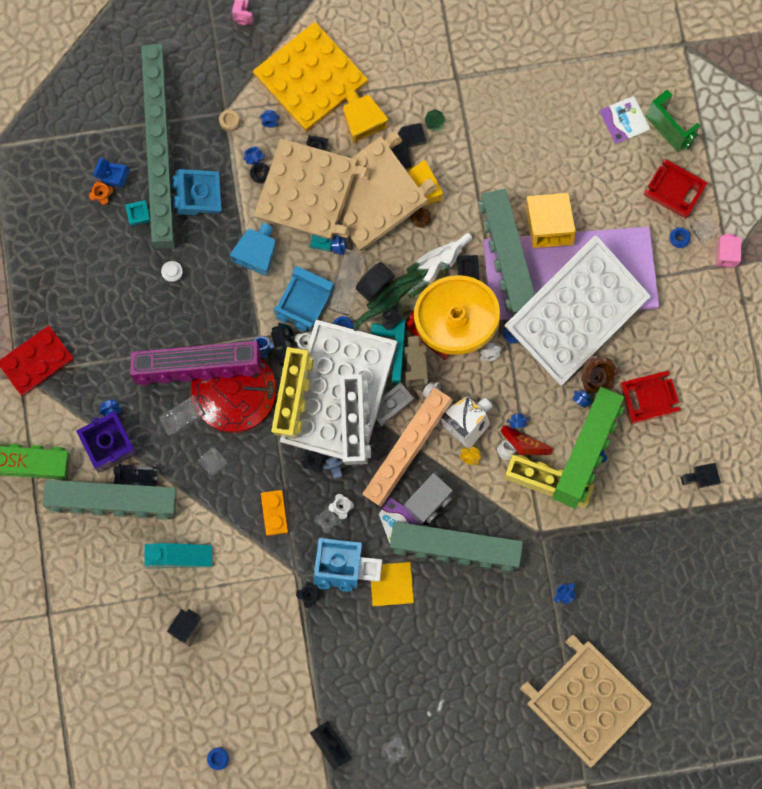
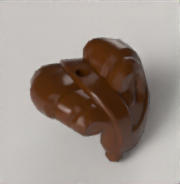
M599 355L589 357L583 365L581 375L585 391L598 393L600 386L609 389L614 384V376L618 375L619 371L614 362L609 358L600 357Z

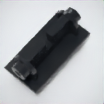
M278 323V326L271 328V336L274 347L282 345V349L277 350L276 354L279 365H282L283 368L287 347L298 348L293 340L294 332L292 328L287 324Z
M119 464L114 466L115 477L113 484L157 487L159 470L154 468V466H138L137 469H134V466Z

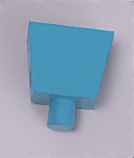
M262 223L258 232L248 229L230 254L231 262L267 277L276 249V240L270 237L274 228L269 224Z

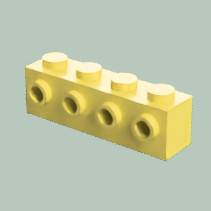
M287 347L271 431L276 436L296 439L297 433H301L302 421H300L301 412L304 413L306 408L304 394L305 391L308 392L310 387V379L307 378L309 370L312 371L314 365V358H311L312 355L308 350Z
M512 455L504 480L552 497L564 470H554L549 468L547 464L529 461V458L525 456ZM592 483L591 486L586 485L585 490L588 491L584 503L579 502L577 506L585 509L595 484Z

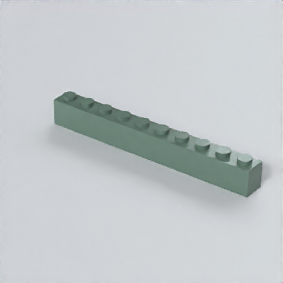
M162 44L142 45L152 244L154 249L175 248L165 56Z

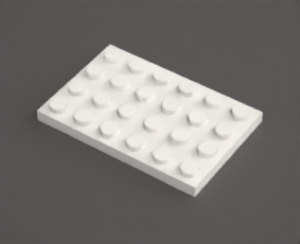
M594 235L504 326L547 373L562 386L651 296L600 238Z
M316 320L307 348L312 355L311 358H314V365L312 371L309 370L307 379H310L308 392L305 391L304 394L306 408L305 412H301L300 416L302 430L300 434L297 433L296 439L281 436L280 442L343 459L340 375L362 374L369 385V393L365 394V402H369L370 410L369 415H366V424H370V436L367 437L368 445L398 342Z

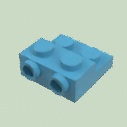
M179 169L172 176L171 188L175 189L176 195L172 198V207L176 208L177 214L197 215L198 213L219 214L221 212L218 171Z
M319 538L313 584H316L320 589H329L330 586L339 587L344 592L357 589L362 543Z

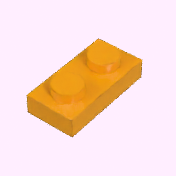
M282 490L261 493L266 536L288 534Z

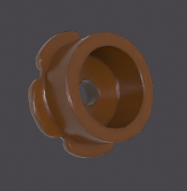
M420 208L411 215V221L415 223L416 227L423 228L430 224L431 214L427 209Z

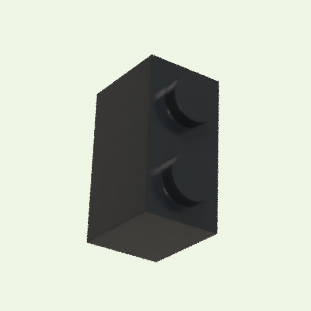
M189 608L187 611L181 609L166 632L190 647L203 627L200 621L201 617Z

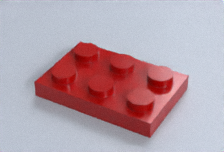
M48 325L0 359V368L23 397L71 363L74 358Z

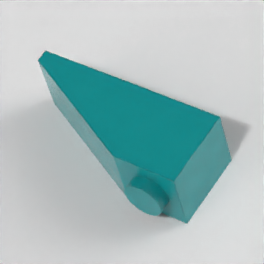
M144 544V566L147 569L212 567V545Z

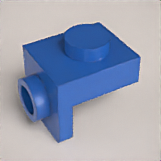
M100 157L93 176L105 185L123 188L130 168L126 165L110 163L105 158Z

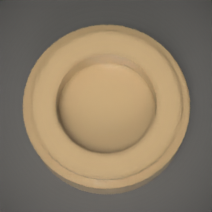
M225 110L219 116V123L223 130L231 132L239 127L240 118L236 111Z

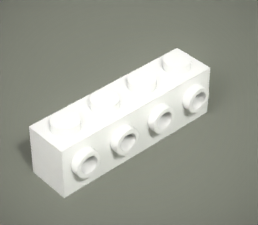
M362 374L340 375L343 462L346 465L368 464L367 458H371V446L367 445V437L370 436V424H366V415H369L370 410L369 402H365V394L369 393L368 381H365Z

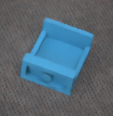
M295 266L292 278L281 300L273 309L276 319L283 323L290 322L295 324L294 327L302 332H312L315 321L321 316L334 290V283Z

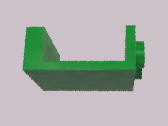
M667 89L651 102L646 118L677 152L683 148L687 150L694 144V139L698 136L697 132L701 125L696 123L688 131L684 132L666 112L673 96Z

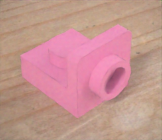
M235 0L232 18L233 21L240 25L253 24V13L247 12L249 0Z

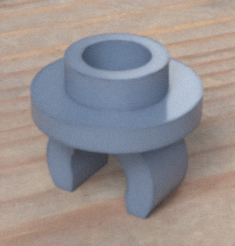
M332 457L325 460L326 464L323 465V469L330 468L334 479L341 477L339 465L344 463L343 459Z

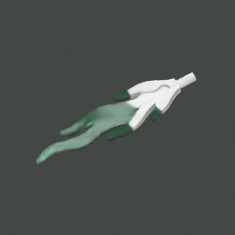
M467 233L456 242L452 241L449 244L436 248L407 267L406 274L392 281L373 301L366 304L369 311L357 319L353 326L354 331H357L368 319L393 308L405 294H408L411 299L434 282L440 271L442 275L448 272L462 251L461 248L472 240L471 235Z

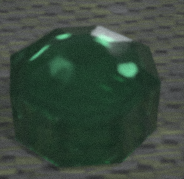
M435 109L427 112L424 122L427 129L437 131L442 129L445 118L442 112Z

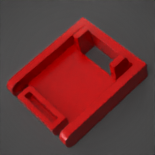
M664 159L661 163L664 167L659 166L647 187L648 189L643 194L675 214L687 219L708 182ZM691 188L697 193L689 205L683 199Z
M669 370L620 383L631 425L681 412L680 407L671 408V406L679 403L672 378L664 381L662 379L670 376ZM635 392L639 410L634 411L629 393Z

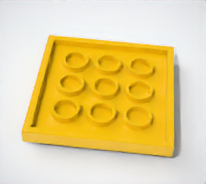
M316 22L312 23L253 70L254 76L305 132L346 100L345 95L352 90L357 92L368 83L365 75Z

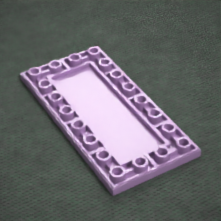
M650 227L575 232L574 245L532 248L530 236H519L535 294L595 235L600 238L651 296L638 310L659 308ZM483 239L487 286L493 291L498 300L500 321L510 320L512 318L511 313L506 311L504 300H507L505 292H501L499 280H501L500 272L496 273L494 267L495 254L491 253L488 241L491 239Z

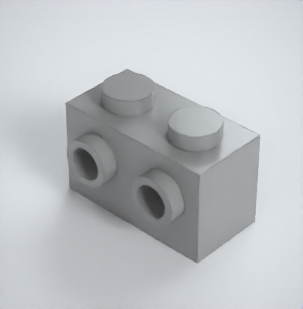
M433 473L404 504V509L422 525L426 521L431 523L438 515L436 510L440 506L444 508L452 500L450 495L453 490Z

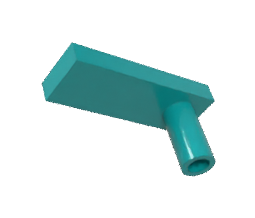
M402 319L388 331L382 324L372 323V335L395 337V341L398 342L392 372L393 385H398L400 382L402 383L406 319Z

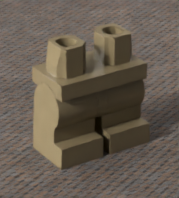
M420 336L408 337L407 347L404 349V364H407V372L405 373V388L407 391L424 390L427 386L426 346H421Z

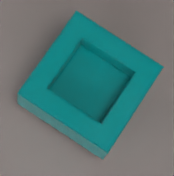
M146 200L125 205L130 227L151 222Z
M312 235L310 249L331 252V240Z

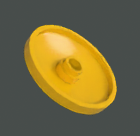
M467 276L441 278L425 288L418 297L414 309L415 326L419 336L431 348L445 354H467L486 345L495 335L500 322L499 303L493 291L486 284L475 278Z

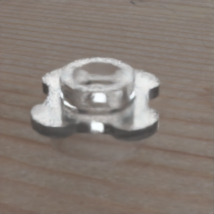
M325 508L324 512L320 516L317 515L314 519L315 523L319 524L322 527V531L326 534L330 533L334 526L340 524V518L336 517L328 508Z
M394 737L393 741L382 745V750L387 753L390 763H395L398 758L406 757L408 754V750L402 745L400 737Z

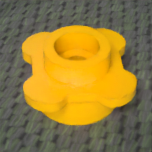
M472 446L469 449L466 447L461 449L462 454H459V458L464 463L469 465L479 464L478 460L481 459V455L477 448Z

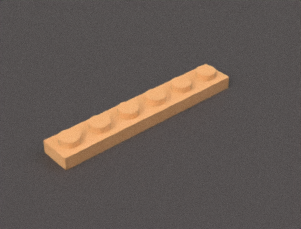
M436 388L432 389L362 495L382 507L453 399Z

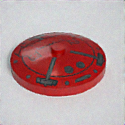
M262 358L261 373L253 376L236 375L232 378L213 377L210 380L193 379L191 384L192 402L198 415L212 428L226 433H241L257 427L269 416L276 400L275 378L270 367Z

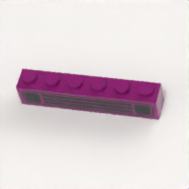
M257 341L131 352L130 376L135 384L148 385L155 382L166 384L178 380L188 382L192 379L210 380L213 377L232 378L236 375L253 376L261 373V349Z

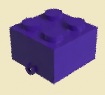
M115 411L100 419L99 417L91 420L92 423L76 430L94 469L98 473L137 454Z

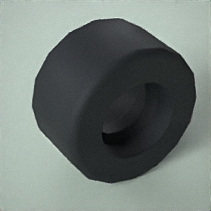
M379 262L360 279L356 285V290L368 302H372L392 283L395 274L384 263Z

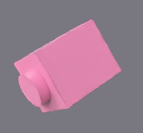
M724 234L719 237L716 245V266H738L741 261L742 237H736L734 234Z

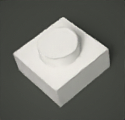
M360 557L358 580L380 582L382 559Z

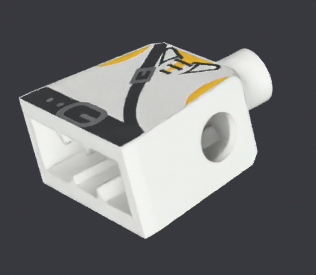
M465 397L447 408L440 419L441 425L469 449L489 427L490 422L486 412L492 408V404L486 398L475 404L470 398Z

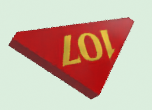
M503 425L500 432L520 455H551L554 450L551 446L506 425Z

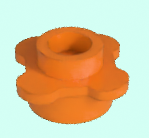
M99 181L95 182L92 192L89 193V198L92 201L97 200L102 205H106L109 195L113 193V188Z

